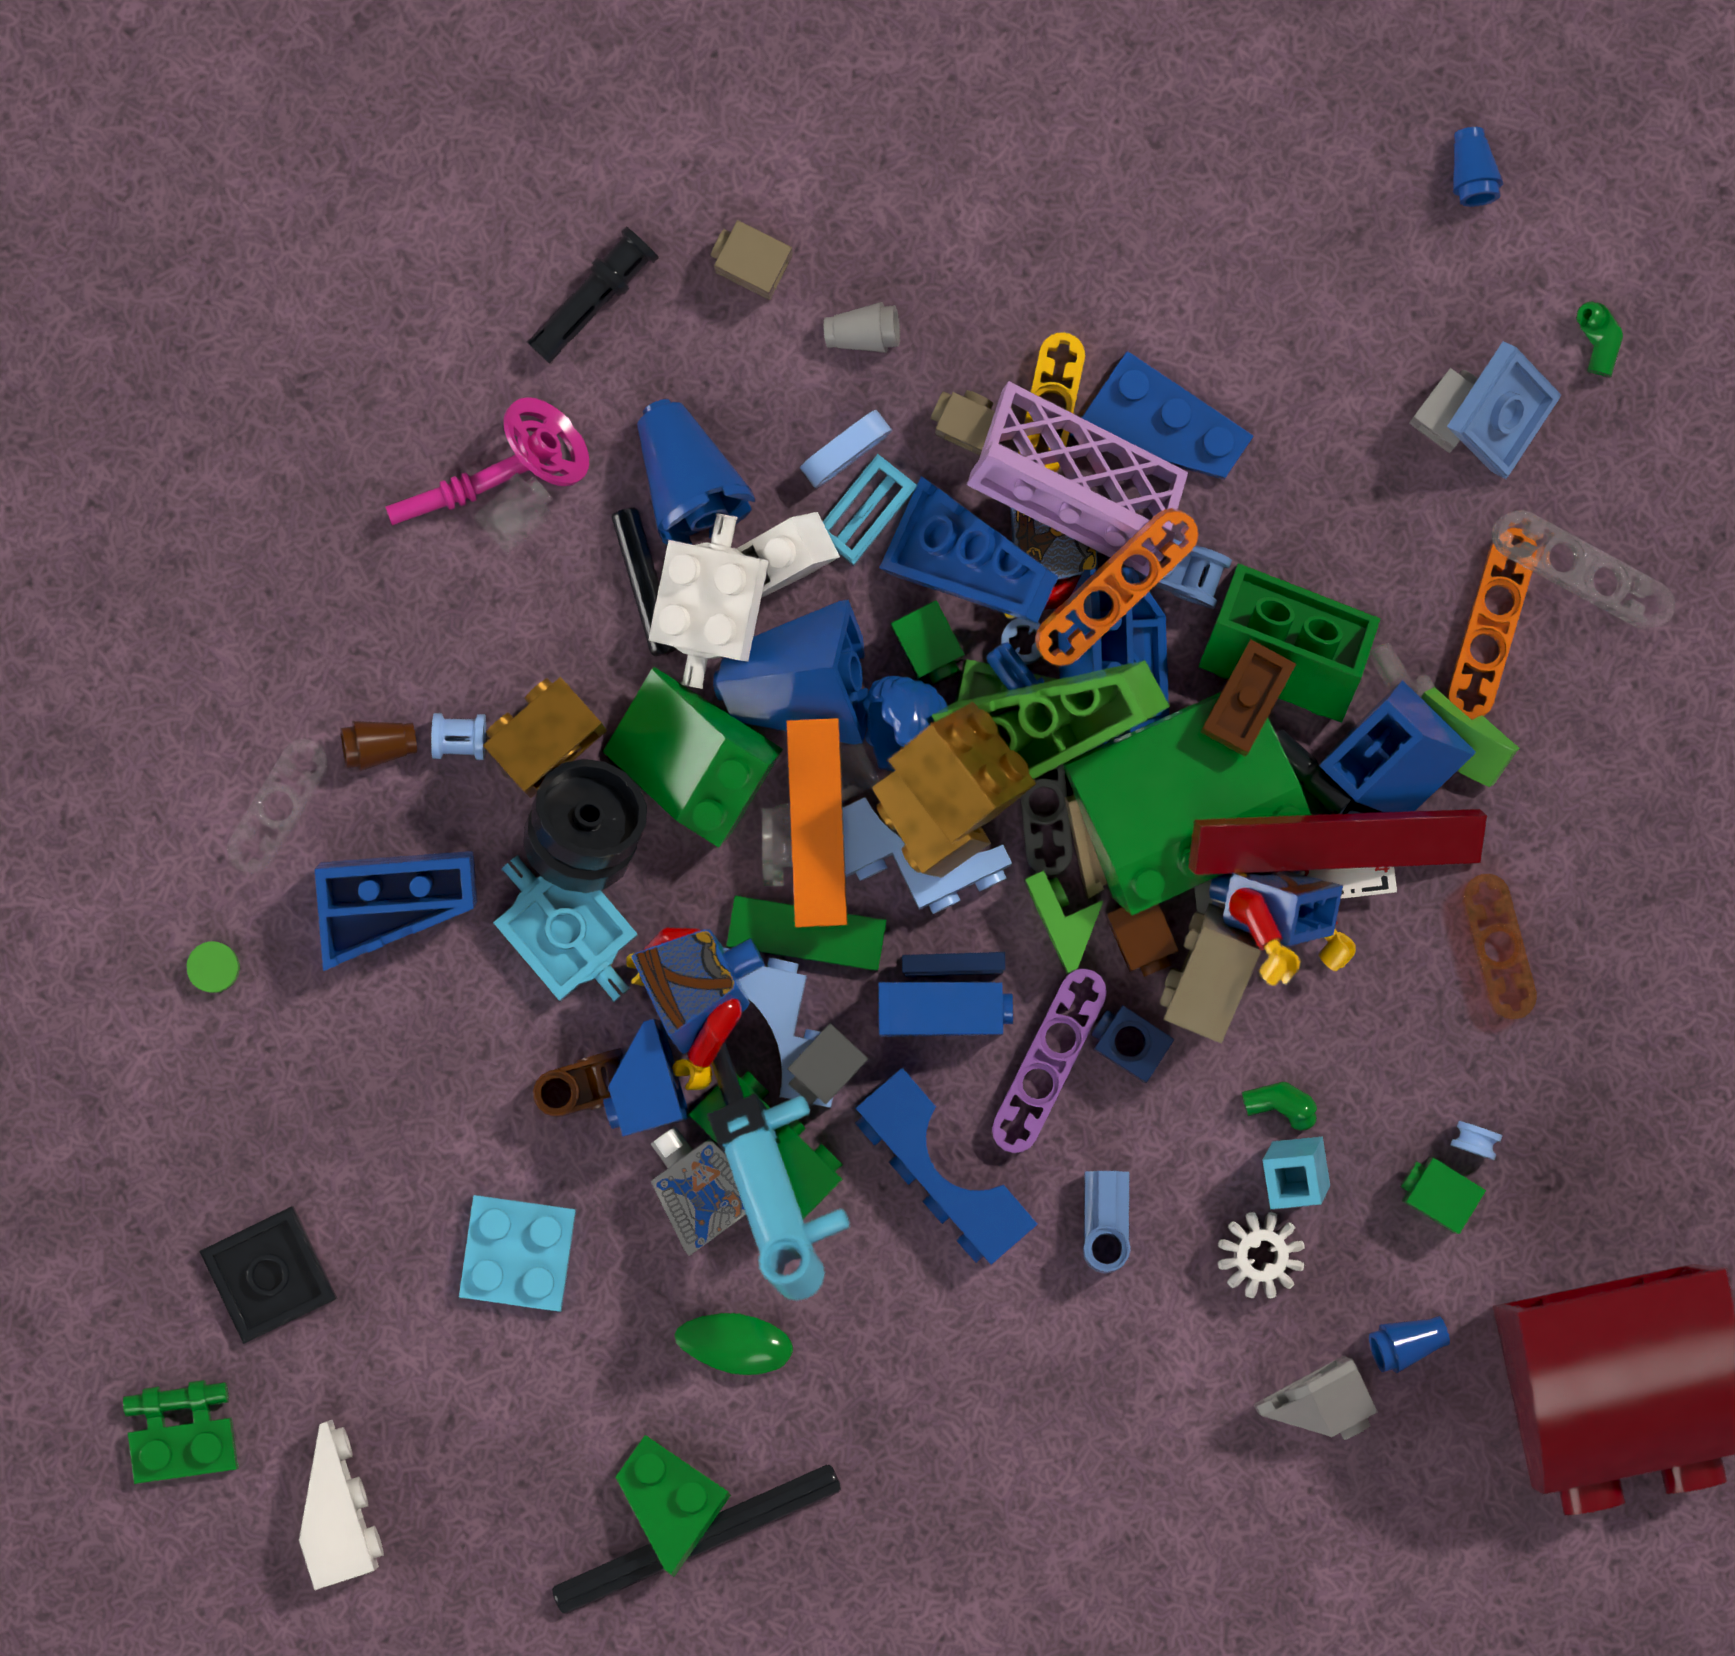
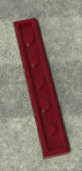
M1481 809L1196 819L1193 826L1189 869L1195 875L1481 863L1487 815Z

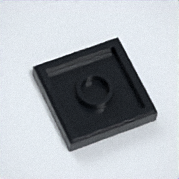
M294 1206L199 1251L243 1344L338 1299Z

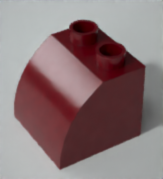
M1690 1264L1493 1306L1531 1486L1544 1495L1559 1492L1564 1515L1591 1513L1623 1505L1626 1502L1621 1478L1661 1470L1666 1494L1696 1491L1727 1482L1722 1457L1735 1455V1309L1726 1268Z

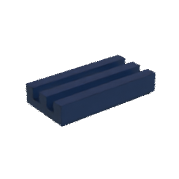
M1005 952L902 955V975L905 974V977L1003 974L1006 970Z

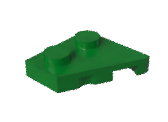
M646 1435L615 1477L664 1570L672 1577L676 1576L731 1496L723 1487Z

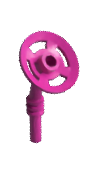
M520 398L507 408L504 415L505 434L515 455L471 476L466 472L462 473L460 480L453 476L450 478L449 484L442 480L438 488L385 506V509L393 526L445 506L450 510L455 509L456 502L460 506L466 505V499H469L471 502L477 501L478 494L529 470L551 484L572 486L578 483L587 474L589 469V454L581 434L578 433L568 417L560 410L540 399ZM520 416H533L542 420L543 423L535 420L522 422ZM527 431H532L534 433L531 436H529ZM559 434L565 442L571 461L562 459L561 444L556 435ZM559 472L564 476H555L553 474H557Z

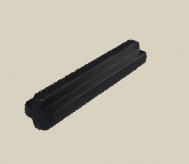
M635 507L625 508L613 513L612 521L650 653L653 656H662L675 651L677 648L671 645L648 641L660 584L639 512Z

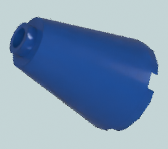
M669 399L658 400L648 405L642 412L643 416L639 419L637 428L657 530L662 542L668 545V541L671 540L692 545L689 536L708 528L709 538H712L716 513L738 517L736 525L747 517L752 510L748 501L755 502L752 490L686 407L680 402L671 403Z

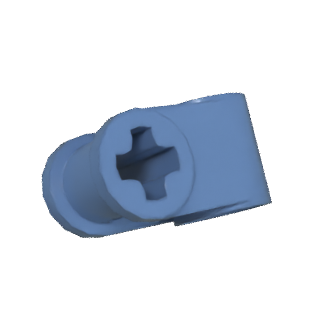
M1176 539L1173 540V542L1176 543L1177 545H1179L1180 543H1182V542L1179 541V540H1176ZM1195 545L1192 551L1161 579L1155 587L1172 592L1176 597L1215 609L1217 600L1214 598L1217 586L1223 570L1230 568L1232 559L1213 550ZM1205 567L1206 571L1199 587L1198 582ZM1136 571V573L1139 575V580L1143 581L1147 577L1146 575Z

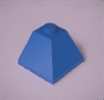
M650 1019L642 1023L608 1085L611 1097L603 1099L611 1128L620 1127L622 1136L633 1135L691 1118L679 1076H675L672 1067L675 1061L665 1027L660 1019Z

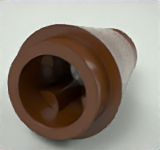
M352 721V726L340 728L346 768L359 767V770L363 771L407 756V754L417 753L413 723Z

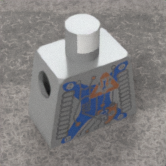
M676 1126L651 1143L653 1149L668 1168L653 1179L651 1183L685 1252L690 1256L746 1215L727 1156L712 1139H708L692 1150Z

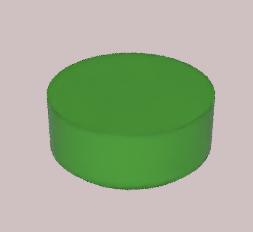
M211 941L198 945L191 952L187 960V974L190 981L195 987L208 993H220L229 989L236 982L240 971V963L236 953L229 946L220 942Z

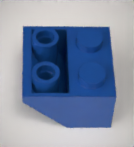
M1402 680L1332 748L1319 766L1356 802L1382 812L1416 811L1476 751Z

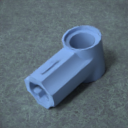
M1084 1172L1083 1255L1089 1267L1096 1272L1105 1274L1115 1272L1129 1258L1130 1172ZM1109 1235L1119 1242L1121 1254L1114 1263L1103 1264L1093 1256L1092 1243L1099 1236Z

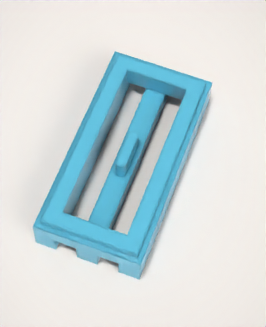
M879 454L875 456L823 521L837 552L853 566L917 487L913 481ZM879 470L883 471L887 475L839 536L835 537L830 533V530ZM895 482L898 483L902 489L856 546L850 549L845 544Z

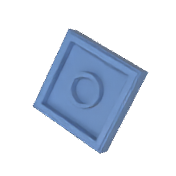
M1503 341L1447 427L1490 471L1507 479L1558 402L1561 394L1515 346Z

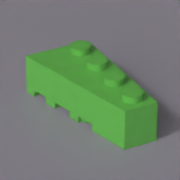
M1144 660L957 701L931 716L936 722L974 702L979 709L984 710L992 717L997 726L999 736L1010 750L1015 751L1025 760L1029 768V775L1034 779L1146 721L1168 708L1169 704L1148 664Z

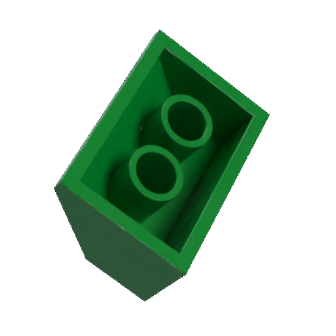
M1238 563L1198 667L1210 671L1221 678L1229 679L1249 641L1253 640L1296 664L1278 697L1279 699L1307 709L1318 716L1328 717L1342 723L1361 681L1381 618Z

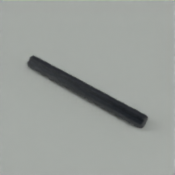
M824 1465L719 1512L687 1560L839 1493L841 1484L835 1470L831 1465ZM651 1543L555 1585L552 1589L554 1600L559 1610L563 1614H568L664 1571V1568Z

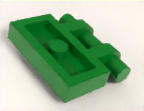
M205 1380L193 1381L188 1383L187 1388L161 1391L159 1386L143 1388L142 1394L123 1397V1408L126 1417L145 1414L148 1429L128 1432L134 1484L238 1469L232 1417L211 1420L209 1405L229 1402L226 1382L207 1385ZM191 1408L194 1423L165 1426V1411Z

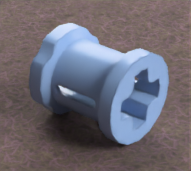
M434 713L431 733L432 758L441 759L443 754L474 755L476 760H485L486 749L483 745L486 743V715L477 714L475 719H444L442 713ZM449 736H468V737H449Z

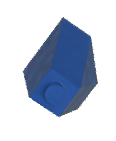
M849 600L835 602L754 636L748 662L722 657L720 669L716 670L713 676V686L717 699L724 701L729 715L742 723L787 731V721L838 718L840 742L853 745L862 744L868 713L864 710L863 704L868 694V689H861L862 668L859 659L865 658L863 635Z

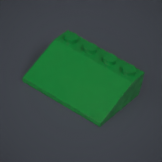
M1222 691L1063 763L1111 895L1131 915H1135L1222 875H1195L1189 869L1194 820L1311 815L1301 785L1268 718L1246 757L1200 732Z

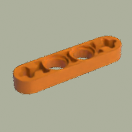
M1171 508L1162 510L1147 522L1040 625L1035 641L1042 657L1051 664L1059 666L1069 665L1079 659L1192 551L1198 539V529L1194 520L1183 511ZM1169 521L1177 525L1183 521L1185 526L1180 532L1185 539L1179 545L1172 541L1167 542L1159 550V552L1167 556L1160 564L1155 554L1142 546V543L1149 538L1150 542L1156 546L1166 536L1165 531L1162 529L1166 522ZM1132 555H1142L1149 562V574L1140 583H1129L1122 576V564ZM1094 591H1104L1111 597V610L1107 616L1101 619L1089 618L1084 612V601ZM1074 610L1078 619L1092 630L1084 636L1083 632L1077 628L1067 639L1071 645L1067 652L1064 653L1058 648L1052 653L1049 652L1048 648L1053 642L1048 635L1054 629L1060 633L1066 632L1074 624L1066 616Z
M1510 528L1502 531L1494 538L1490 546L1447 691V699L1471 720L1481 715L1485 716L1494 704L1537 559L1538 547L1535 539L1529 532L1520 528ZM1513 538L1519 539L1521 541L1520 549L1527 552L1526 559L1519 558L1515 562L1511 574L1513 576H1522L1520 585L1507 577L1491 576L1493 567L1500 572L1504 570L1507 554L1500 552V545H1509ZM1492 587H1504L1512 594L1513 606L1508 613L1497 615L1490 612L1486 607L1485 595ZM1488 635L1494 638L1499 647V653L1495 661L1485 664L1473 658L1470 646L1475 637ZM1464 664L1476 672L1493 673L1491 682L1483 677L1480 679L1477 695L1484 698V704L1475 705L1471 712L1465 711L1463 709L1464 701L1456 698L1458 690L1465 691L1468 689L1473 674H1462Z

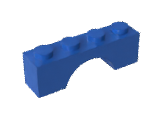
M901 1068L856 1107L862 1117L855 1124L874 1146L881 1140L889 1146L896 1155L889 1161L890 1165L908 1185L915 1179L921 1183L929 1193L922 1200L923 1203L942 1224L951 1218L960 1228L963 1234L956 1241L974 1262L977 1263L985 1257L992 1265L1038 1224L1005 1185L987 1190H967L953 1185L938 1173L931 1162L926 1144L927 1127L936 1106L907 1072Z

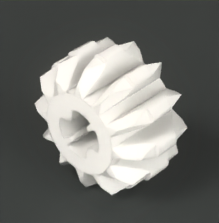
M1249 1212L1246 1214V1221L1250 1231L1245 1232L1238 1223L1232 1221L1228 1228L1239 1238L1237 1243L1235 1244L1224 1239L1219 1240L1218 1247L1223 1250L1234 1251V1258L1218 1261V1267L1223 1270L1237 1266L1239 1270L1227 1281V1284L1232 1288L1238 1286L1245 1277L1249 1278L1245 1288L1246 1297L1254 1298L1259 1281L1263 1282L1264 1293L1267 1298L1276 1297V1289L1273 1279L1277 1278L1287 1289H1291L1294 1286L1293 1280L1283 1271L1286 1267L1296 1271L1304 1269V1263L1289 1259V1253L1301 1251L1305 1246L1303 1241H1293L1288 1244L1284 1242V1239L1291 1235L1295 1229L1292 1223H1286L1277 1233H1274L1277 1214L1269 1212L1265 1217L1263 1229H1260L1255 1212ZM1265 1240L1271 1244L1267 1250L1275 1252L1274 1261L1272 1264L1263 1263L1261 1270H1256L1251 1266L1255 1260L1247 1258L1248 1250L1250 1247L1258 1248L1261 1241Z

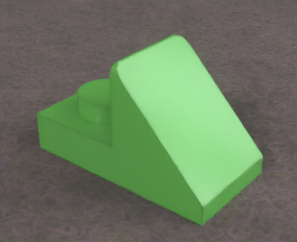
M1044 871L1026 878L1024 883L1066 974H1069L1078 969L1103 900L1065 917L1062 908L1070 904L1058 878L1056 877L1048 881Z

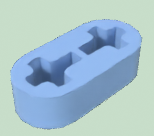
M874 410L813 454L801 465L800 469L811 484L818 488L880 443L892 432V429L880 413Z

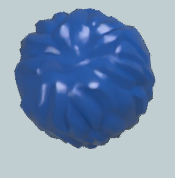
M894 675L883 677L873 682L863 704L864 710L868 713V731L865 739L873 747V753L877 759L879 769L894 772L895 769L888 760L935 722L931 716L932 714L947 707L946 701L941 695L937 694L936 688L930 684L914 681L909 677Z

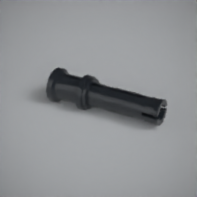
M627 226L621 231L623 238L603 259L596 258L591 263L593 265L590 268L592 273L585 282L558 308L541 329L527 340V343L549 364L554 361L561 350L575 338L615 294L620 296L630 289L628 283L648 262L655 263L659 258Z

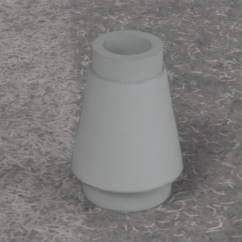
M883 302L837 314L834 317H825L824 337L827 348L837 347L887 353L888 347L899 346L900 325L896 306L884 307Z

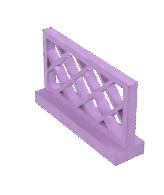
M1008 381L1002 389L979 461L972 469L967 485L1112 557L1150 521L1137 514L1136 510L1148 508L1154 517L1162 510L1178 509L1188 472ZM1013 403L1028 411L1034 422L1020 425L1011 409V404ZM1064 429L1072 433L1079 445L1066 448L1056 430ZM1041 433L1051 451L1037 454L1027 436ZM1013 439L1021 455L998 443ZM1107 451L1117 456L1124 468L1111 471L1101 452ZM1086 456L1096 474L1083 477L1073 459ZM1058 462L1066 477L1046 468L1044 465ZM1153 474L1170 483L1169 490L1156 493L1146 475ZM1131 479L1141 497L1128 500L1118 481ZM1103 485L1111 500L1091 491L1090 488ZM1169 521L1162 527L1166 536L1160 543L1154 546L1149 538L1142 543V546L1155 554L1159 563L1165 556L1159 550L1167 542H1173L1175 533L1171 531L1173 524ZM1132 555L1123 562L1124 565L1133 567L1134 570L1146 576L1149 574V562L1142 555Z

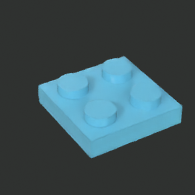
M473 1195L459 1297L561 1312L576 1209Z

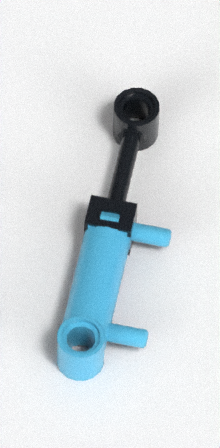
M724 1042L711 1065L725 1107L707 1115L717 1144L727 1156L760 1253V1270L777 1291L786 1298L792 1300L807 1299L818 1291L825 1275L824 1266L815 1254L812 1243L848 1229L850 1222L845 1211L838 1209L804 1224L777 1146L781 1142L776 1128L807 1116L810 1112L808 1103L803 1096H798L767 1109L756 1094L744 1098L726 1043ZM801 1259L800 1266L795 1272L790 1275H783L784 1268L789 1262Z

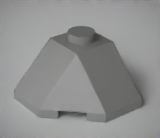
M1344 1355L1253 1404L1261 1416L1330 1437L1340 1433L1344 1440L1369 1428L1371 1424L1367 1418L1377 1413L1354 1361Z

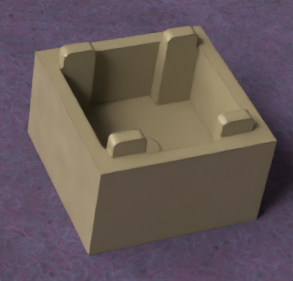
M1209 903L1205 914L1198 911L1193 914L1189 924L1190 931L1184 943L1185 948L1189 949L1181 970L1176 968L1170 969L1165 980L1166 987L1161 996L1160 1004L1167 1007L1164 1020L1222 1044L1262 950H1259L1251 933L1224 923L1223 908Z

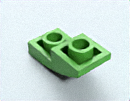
M1435 687L1424 692L1421 698L1476 751L1458 772L1487 787L1493 786L1517 753L1519 747L1483 715L1471 720Z

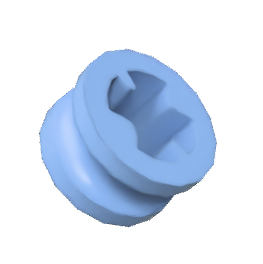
M1021 618L1012 620L1003 631L1001 644L1009 643V640L1016 638L1017 628H1030L1028 631L1030 635L1033 631L1037 633L1041 624ZM1036 643L1031 646V654H1019V647L1015 650L1025 664H1031L1042 656L1036 647Z
M1458 1121L1457 1128L1460 1130V1136L1457 1139H1452L1451 1146L1495 1160L1496 1153L1493 1151V1145L1496 1142H1501L1502 1135Z

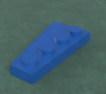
M922 476L879 567L894 577L1036 624L1058 579L1056 574Z

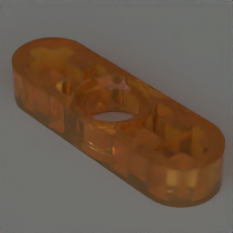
M1481 874L1469 880L1462 892V904L1491 1009L1499 1017L1508 1020L1520 1019L1533 1010L1537 1000V992L1511 894L1507 884L1500 877L1493 874ZM1480 883H1486L1489 890H1498L1500 899L1495 900L1492 904L1495 918L1505 913L1508 924L1497 923L1484 928L1482 931L1479 930L1477 920L1488 919L1483 904L1474 905L1472 901V896L1479 893ZM1494 932L1507 934L1513 942L1512 955L1504 962L1493 961L1485 952V941ZM1519 963L1521 974L1513 973L1511 978L1515 989L1524 988L1526 998L1519 1001L1520 1010L1512 1011L1510 1004L1501 1005L1499 1001V994L1506 992L1503 976L1493 981L1490 970H1504Z

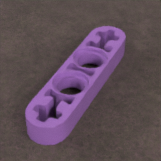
M1078 969L1068 974L1062 982L992 1125L993 1139L1004 1151L1011 1153L1023 1152L1036 1141L1105 1002L1107 994L1106 984L1095 971ZM1086 977L1094 982L1092 990L1098 996L1095 1002L1086 1000L1083 1003L1078 1015L1088 1016V1020L1085 1026L1082 1027L1072 1017L1056 1014V1010L1060 1003L1068 1010L1070 1009L1075 999V994L1069 990V986L1072 981L1080 984ZM1056 1023L1067 1024L1075 1033L1076 1040L1074 1046L1065 1053L1052 1051L1046 1043V1032L1050 1026ZM1032 1069L1045 1070L1052 1078V1090L1048 1096L1042 1099L1031 1098L1023 1089L1024 1076ZM1017 1095L1027 1105L1041 1107L1043 1110L1038 1119L1029 1112L1023 1125L1030 1132L1029 1137L1026 1141L1017 1139L1011 1145L1004 1141L1006 1132L1000 1126L1004 1119L1013 1121L1016 1118L1020 1107L1010 1106V1102L1013 1096Z

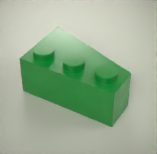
M749 1071L741 1078L737 1075L744 1098L756 1094L767 1109H770L771 1107L763 1100L770 1092ZM719 1086L689 1114L715 1141L716 1138L707 1114L725 1107ZM795 1120L776 1128L781 1142L777 1146L804 1220L843 1180L836 1172L843 1164L822 1143L813 1150L800 1137L806 1129L800 1121Z

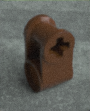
M621 1048L578 1060L577 1063L542 1074L535 1082L533 1088V1099L537 1107L543 1113L552 1117H562L587 1109L603 1108V1099L609 1098L611 1095L610 1091L606 1090L601 1068L606 1069L609 1082H611L620 1065L619 1059L623 1056ZM553 1079L564 1080L571 1088L570 1101L561 1108L554 1109L548 1107L542 1099L543 1087Z

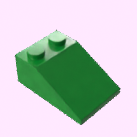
M653 667L603 752L677 822L720 848L734 832L784 749L684 685H681V683L656 667Z

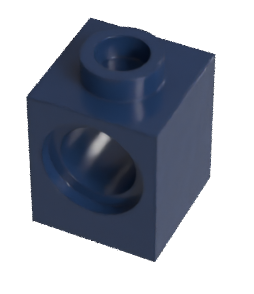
M1121 1006L1116 1014L1107 1009L1091 1036L1099 1040L1093 1049L1094 1051L1143 1083L1148 1082L1175 1040L1124 1006ZM1124 1027L1135 1028L1143 1036V1048L1134 1057L1124 1056L1116 1049L1115 1036Z

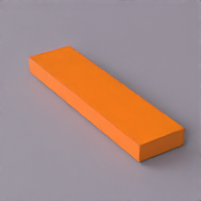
M839 719L787 721L795 927L848 925Z

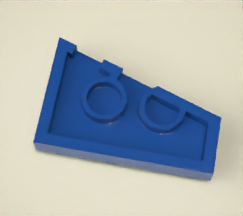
M1128 351L1082 416V419L1177 467L1225 480L1254 437V435Z

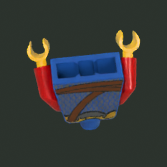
M1288 871L1233 873L1232 875L1226 873L1212 879L1209 887V898L1211 901L1225 904L1224 923L1251 933L1259 950H1266L1268 953V959L1259 970L1262 978L1268 984L1274 986L1280 979L1284 984H1287L1300 965L1298 956L1280 944L1291 946L1325 938L1328 943L1319 951L1318 955L1321 961L1332 971H1338L1340 968H1343L1355 955L1356 946L1353 940L1344 933L1337 932L1335 929V925L1338 924L1336 920L1343 885Z
M666 927L642 951L629 954L626 958V965L629 968L638 970L637 975L631 979V984L646 987L670 1039L682 1054L688 1052L689 1059H681L674 1063L672 1067L675 1076L690 1075V1079L685 1085L686 1090H702L707 1088L712 1081L710 1065L742 1016L741 1012L747 1009L750 1004L739 979L762 968L765 964L751 938L725 951L711 929Z

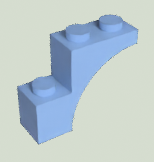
M865 797L843 808L846 878L856 873L860 881L865 880L887 869L884 859L893 856L919 910L929 906L933 914L942 911L961 901L957 892L974 883L979 892L1005 880L1006 876L1003 869L1012 864L1004 846L1000 845L991 850L975 854L943 878L922 874L921 872L918 873L908 864L902 853V847L905 846L902 838L891 831L879 819Z
M769 958L767 967L763 966L739 979L748 999L753 1002L766 1018L777 1041L782 1065L780 1097L793 1099L801 1095L789 1085V1082L795 1075L787 1068L821 1032L806 1029L804 1038L794 1036L807 976L797 974L799 966L797 963ZM819 1098L813 1104L831 1108L833 1098L826 1105Z

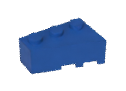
M474 851L320 862L314 870L323 971L474 909L478 902Z

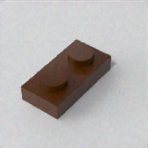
M1250 640L1200 732L1246 757L1296 664L1259 643Z

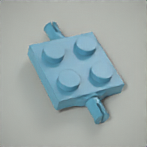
M518 855L510 861L523 877L521 878L508 863L501 870L506 873L521 893H519L513 906L493 923L559 1001H562L580 984L594 979L613 999V1002L618 1000L621 995L610 984L609 980L611 979L623 994L630 989V986L622 980L611 967V964H613L618 952L635 939L638 933L601 890L589 893L563 890L544 880L542 876L536 878Z

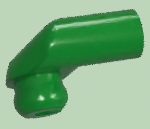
M1593 301L1586 302L1579 307L1576 319L1580 328L1594 346L1587 371L1611 378L1622 343L1623 332L1605 305Z
M1279 1082L1241 1092L1247 1116L1277 1110L1289 1118L1291 1127L1298 1131L1312 1128L1317 1121L1315 1113L1317 1105L1313 1098L1287 1082Z

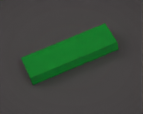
M735 896L726 946L733 948L751 938L758 951L762 953L878 971L886 920L847 914L848 925L795 927L794 905Z

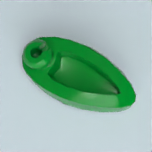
M719 1313L701 1316L685 1322L677 1328L674 1334L675 1342L683 1351L708 1366L730 1374L756 1375L778 1370L787 1363L793 1353L791 1340L777 1326L759 1318L739 1313Z

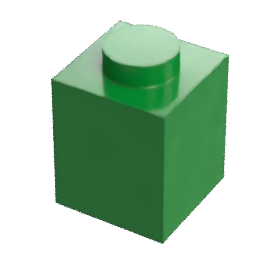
M937 600L891 623V629L918 681L929 677L934 685L960 671L956 663L964 660L965 654Z
M1428 1158L1424 1165L1416 1161L1400 1186L1407 1191L1402 1202L1454 1234L1461 1233L1486 1192L1485 1189L1435 1158Z

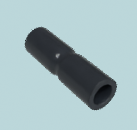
M1279 731L1276 735L1299 783L1303 784L1305 790L1330 813L1348 814L1357 802L1319 766L1317 759L1286 731Z

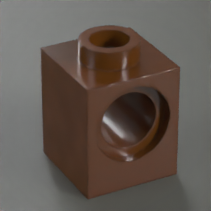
M1159 904L1135 915H1131L1123 907L1106 914V919L1129 972L1140 968L1143 977L1172 965L1168 956L1179 950Z

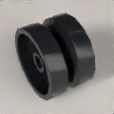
M575 760L562 763L549 772L536 792L532 809L524 826L523 847L530 865L544 880L568 891L589 893L607 889L620 880L632 862L637 844L646 827L647 805L640 787L624 771L603 761Z

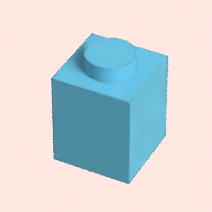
M1323 1137L1272 1141L1263 1158L1270 1209L1321 1205L1330 1187Z

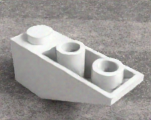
M818 512L791 517L736 548L745 556L769 561L761 598L808 576L840 558Z
M333 1420L319 1425L299 1538L315 1590L375 1571L379 1567L376 1558L384 1556L382 1543L376 1527L367 1528L361 1512V1508L368 1506L360 1477L351 1479L345 1459L353 1456L347 1433L344 1427L335 1429Z

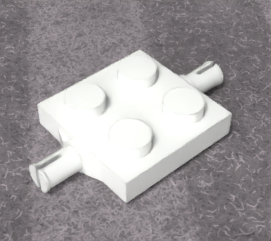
M716 513L711 543L691 545L668 541L648 641L671 645L682 653L688 654L681 685L703 689L708 659L726 657L747 662L749 660L769 561L745 556L737 549L731 548L738 517Z

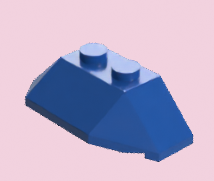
M1133 567L1121 568L1125 581L1133 584L1140 583L1138 580L1139 575ZM1098 569L1084 570L1072 594ZM1104 591L1090 593L1083 605L1085 614L1092 619H1101L1107 616L1112 607L1109 594ZM1148 592L1079 659L1069 665L1059 666L1060 679L1145 660L1169 704L1166 615L1151 593ZM1074 610L1066 616L1074 624L1066 632H1058L1059 649L1064 653L1071 648L1067 639L1077 628L1083 632L1084 636L1092 630L1078 619ZM1169 707L1088 751L1168 716Z

